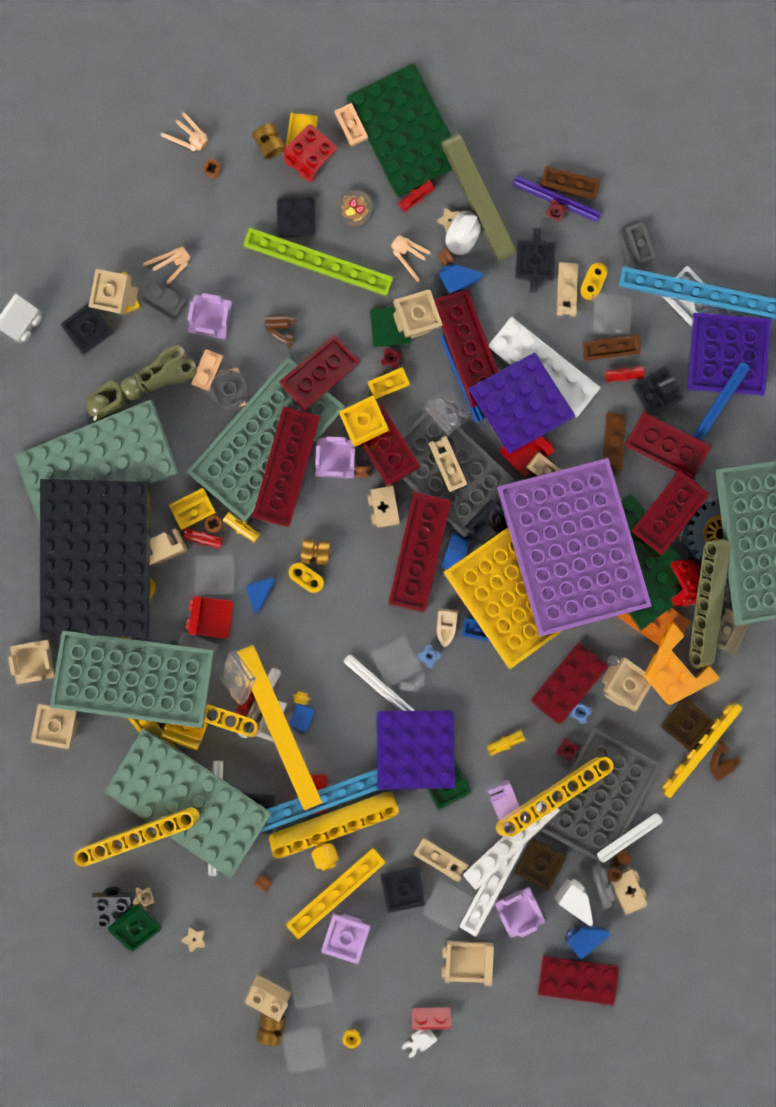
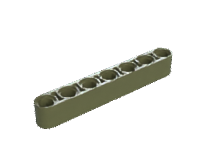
M456 134L442 141L443 150L474 214L481 223V229L496 260L500 262L516 254L515 247L461 135Z
M726 539L708 541L704 545L689 652V662L693 668L709 666L715 661L730 557V544Z

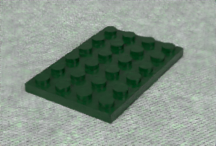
M415 63L346 96L349 104L352 103L368 136L367 140L397 199L410 193L413 189L416 190L427 180L432 182L453 171L441 144L442 141L452 136Z
M630 493L621 500L652 605L648 608L627 613L641 631L674 606L671 599L681 592L683 588L671 563L683 559L671 544L663 555H660L631 532L646 511L634 495Z

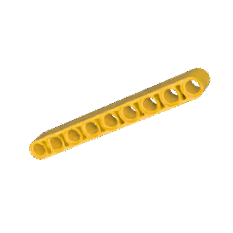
M254 645L237 651L236 655L304 811L321 804L320 796Z

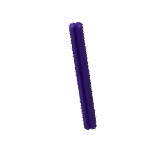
M516 175L513 180V186L549 202L557 200L559 204H565L569 211L594 222H598L601 216L600 211Z

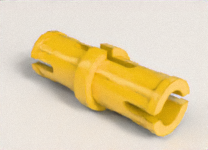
M230 511L223 519V522L235 529L237 534H242L252 543H255L261 534L250 527L247 521H242Z
M520 729L509 736H502L500 740L486 745V748L492 757L501 751H508L511 749L510 747L526 740Z

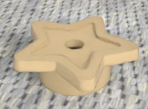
M445 208L443 217L437 220L438 223L445 227L446 233L454 218L460 213L459 211L451 212Z
M150 887L144 890L135 888L136 897L132 904H139L146 910L147 906L154 903Z
M189 927L188 935L182 938L181 941L188 944L190 952H193L197 947L204 948L206 947L203 941L205 931H195L192 927Z

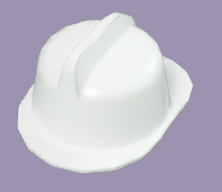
M462 211L458 213L447 231L445 237L446 245L453 254L464 255L468 253L480 235L481 223L473 212Z

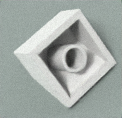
M15 293L0 314V330L22 344L23 341L26 342L31 336L30 331L33 327L41 322L43 313Z
M567 878L554 898L560 906L589 926H592L593 920L589 899L584 891L586 888L573 878L571 881Z

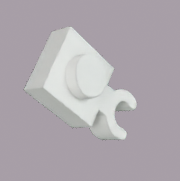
M431 1029L416 1030L410 1035L413 1040L404 1042L402 1049L411 1047L412 1051L408 1053V1057L411 1058L416 1054L418 1048L423 1052L438 1039Z

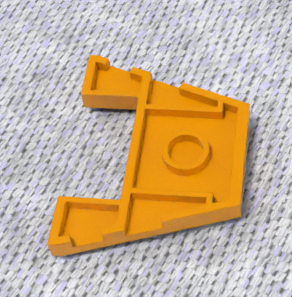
M674 623L668 625V631L665 637L661 639L660 647L657 653L654 654L644 674L646 680L669 705L720 679L710 666H705L694 677L675 655L672 649L684 637V634Z

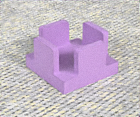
M202 293V296L194 295V300L190 303L188 314V333L226 340L233 302L223 300L221 296L204 293Z
M343 437L318 438L315 476L354 478L355 447L352 441Z
M508 780L487 789L489 795L503 790V792L490 797L499 819H502L519 807ZM521 814V821H525L523 815Z
M529 886L495 902V906L510 938L517 935L524 937L538 930L537 926L545 923Z
M333 913L321 953L358 964L370 925L362 923L361 919L346 914L340 916Z

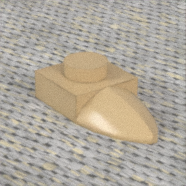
M439 608L437 636L443 647L448 646L455 635L458 610Z

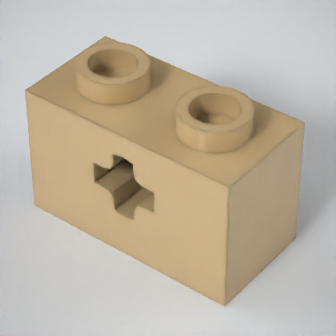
M393 486L370 490L371 494L367 495L369 506H373L374 513L371 514L372 524L377 525V529L400 525ZM383 502L385 506L389 507L385 513H382V510H378V507Z
M630 867L621 870L622 878L620 881H611L626 915L648 906L645 901L648 899L644 888L640 889L638 884L640 881L639 875L636 870L633 871ZM628 886H631V887H632V889H631L632 893H630V894L627 892V891H628V888H627Z

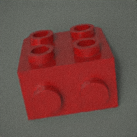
M309 124L285 147L283 159L289 167L296 169L303 179L312 183L317 177L318 169L336 152L337 146L313 125Z
M541 436L511 454L507 452L504 446L500 449V452L523 477H527L531 471L526 466L537 452L547 458L555 450L552 448L554 444L547 437L544 439Z
M695 559L673 561L671 566L683 588L681 592L671 599L674 606L683 605L687 607L691 604H696L701 562Z
M194 596L189 601L191 618H187L186 630H189L188 634L228 638L234 603L230 600Z

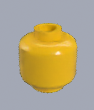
M324 842L316 845L315 849L311 851V856L317 869L327 871L337 866L336 863L339 860V856L334 844H326Z

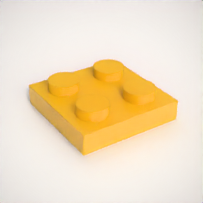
M374 396L339 411L354 447L389 431Z

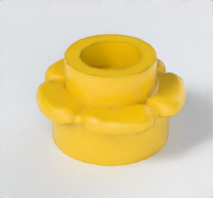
M297 691V694L292 695L294 696L293 702L308 705L309 700H311L308 697V693Z
M349 1029L344 1032L342 1042L348 1048H356L361 1043L360 1033L357 1030Z

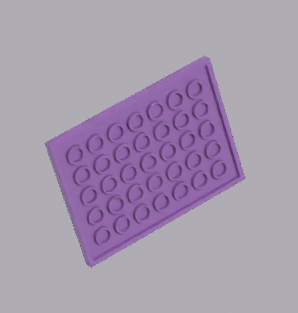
M608 458L497 487L539 637L652 606Z

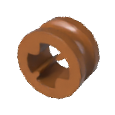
M212 159L205 162L203 166L205 175L211 179L219 177L221 174L219 163ZM210 165H213V167L217 166L215 173L207 172L210 169Z
M446 248L443 249V252L437 253L444 267L448 266L449 263H454L452 256Z
M371 467L354 468L356 471L355 478L371 477L369 473Z
M212 515L206 519L205 527L208 531L217 533L222 529L223 522L218 516ZM217 519L216 523H219V526L210 529L211 525H209V522Z
M259 874V879L255 880L254 884L264 892H268V887H272L273 883L262 874Z

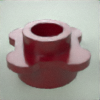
M552 200L550 202L551 206L546 210L545 215L556 222H561L562 216L567 212L568 207L565 204H559L557 200Z
M386 348L381 364L397 369L402 353Z
M564 738L562 745L557 748L556 752L558 755L564 756L567 761H572L573 756L579 751V746L571 743L568 738Z

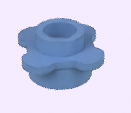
M426 645L425 650L418 654V659L423 660L429 668L433 667L434 662L441 657L440 652H436L432 645Z
M580 701L569 715L571 718L579 720L580 724H585L588 715L592 714V709L584 706Z

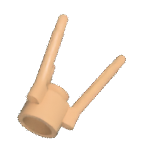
M185 112L182 115L196 132L191 131L179 120H176V123L191 135L189 138L191 144L161 133L162 137L190 148L193 152L196 150L201 152L209 141L206 138L207 135L197 127Z
M399 235L391 245V248L395 250L393 254L399 258L414 279L419 282V277L401 253L405 255L410 251L418 258L425 260L426 258L411 248V246L427 254L431 252L410 241L408 238Z
M183 246L144 262L142 265L145 267L165 258L168 259L153 267L154 271L172 261L176 266L180 264V267L166 281V284L169 285L188 266L187 261L191 259Z

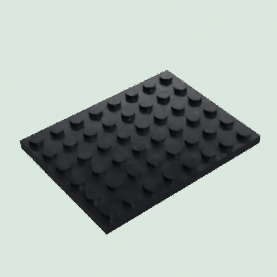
M40 479V633L62 634L63 630L86 633L92 636L149 638L150 482Z

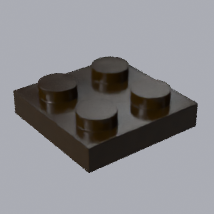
M685 697L677 704L660 727L691 752L715 721Z
M531 838L514 874L549 892L566 856Z

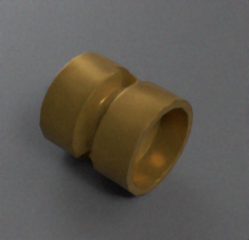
M274 123L265 124L252 133L256 144L260 145L259 150L265 160L274 158L285 150V145L282 139L278 137L279 133Z
M303 539L301 563L312 564L316 562L317 565L328 566L330 541L320 540L316 543L313 539Z
M261 1013L259 1024L262 1027L258 1029L256 1041L267 1046H280L283 1036L281 1030L284 1029L286 1016L282 1015L278 1022Z

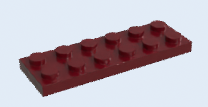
M467 289L435 298L434 302L443 324L441 327L468 401L471 408H474L478 404L469 392V388L498 373V369Z
M283 406L252 518L290 528L320 416Z
M413 492L389 597V605L426 613L451 500Z

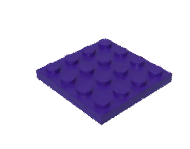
M693 313L687 390L721 393L739 364L744 362L750 366V369L733 394L765 396L771 319Z
M535 352L469 388V392L509 454L574 419L576 416Z
M454 710L376 711L377 789L455 788Z

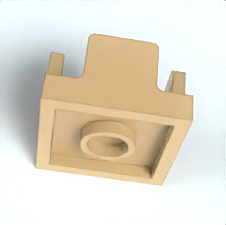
M96 269L89 307L125 314L127 305L135 306L138 288L130 286L132 276Z
M430 289L393 301L396 309L393 316L399 332L404 331L405 337L411 336V338H416L428 334L431 330L443 325Z
M178 529L172 530L178 543L176 545L171 535L166 533L150 539V547L153 555L150 553V566L154 567L188 551Z
M50 640L10 647L11 656L8 659L11 675H15L16 684L55 677Z
M621 658L617 666H610L601 681L606 684L603 689L606 692L605 697L618 706H625L634 712L637 711L651 684L644 677L645 671L627 658Z
M38 704L31 742L70 749L72 739L76 737L79 719H76L78 711L50 708V705Z

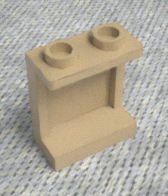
M446 940V946L442 947V958H446L445 966L442 965L441 977L445 978V983H449V981L484 983V986H492L493 943Z
M257 975L244 1003L279 1022L288 1006L287 1000L291 992Z

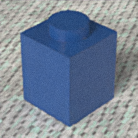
M297 703L289 726H292V730L301 734L303 731L307 732L315 709Z

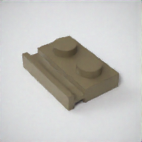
M725 609L720 620L717 647L735 655L750 623L735 625L733 612Z

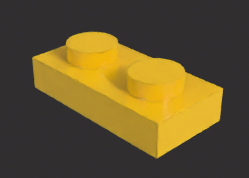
M403 367L368 381L369 388L376 400L410 386Z

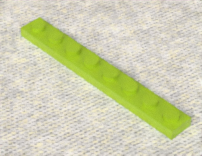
M249 228L243 247L386 297L393 281L391 276Z

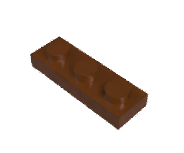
M545 166L540 185L595 200L601 180Z
M638 333L582 341L583 360L591 361L641 354L640 335Z
M606 412L603 459H609L612 471L623 470L625 413Z

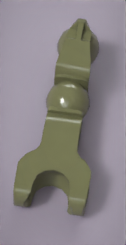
M172 346L162 351L155 362L141 369L138 374L135 373V377L125 378L121 385L110 380L97 388L95 393L85 398L87 401L86 409L94 417L93 421L97 422L129 409V400L139 399L143 392L148 394V392L156 391L168 384H179L189 380L196 375L197 365L191 359H186V353L181 346ZM179 353L176 358H173L174 354ZM189 366L191 367L187 372L182 371ZM116 394L117 399L110 403L108 397Z

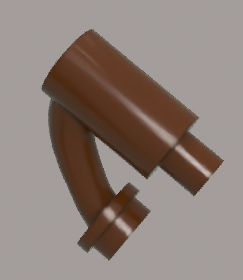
M288 315L265 316V325L269 334L287 344V348L294 346L293 334L289 335L287 333L286 337L279 333L277 329L296 325V317L289 318Z
M723 741L716 743L718 747L710 762V773L717 782L737 770L736 766L742 763L738 757H735L732 760L728 758L718 765L721 754L725 755L729 751Z
M625 849L614 856L612 868L608 870L607 875L612 882H618L622 878V871L619 869L620 865H627L632 860L631 854Z

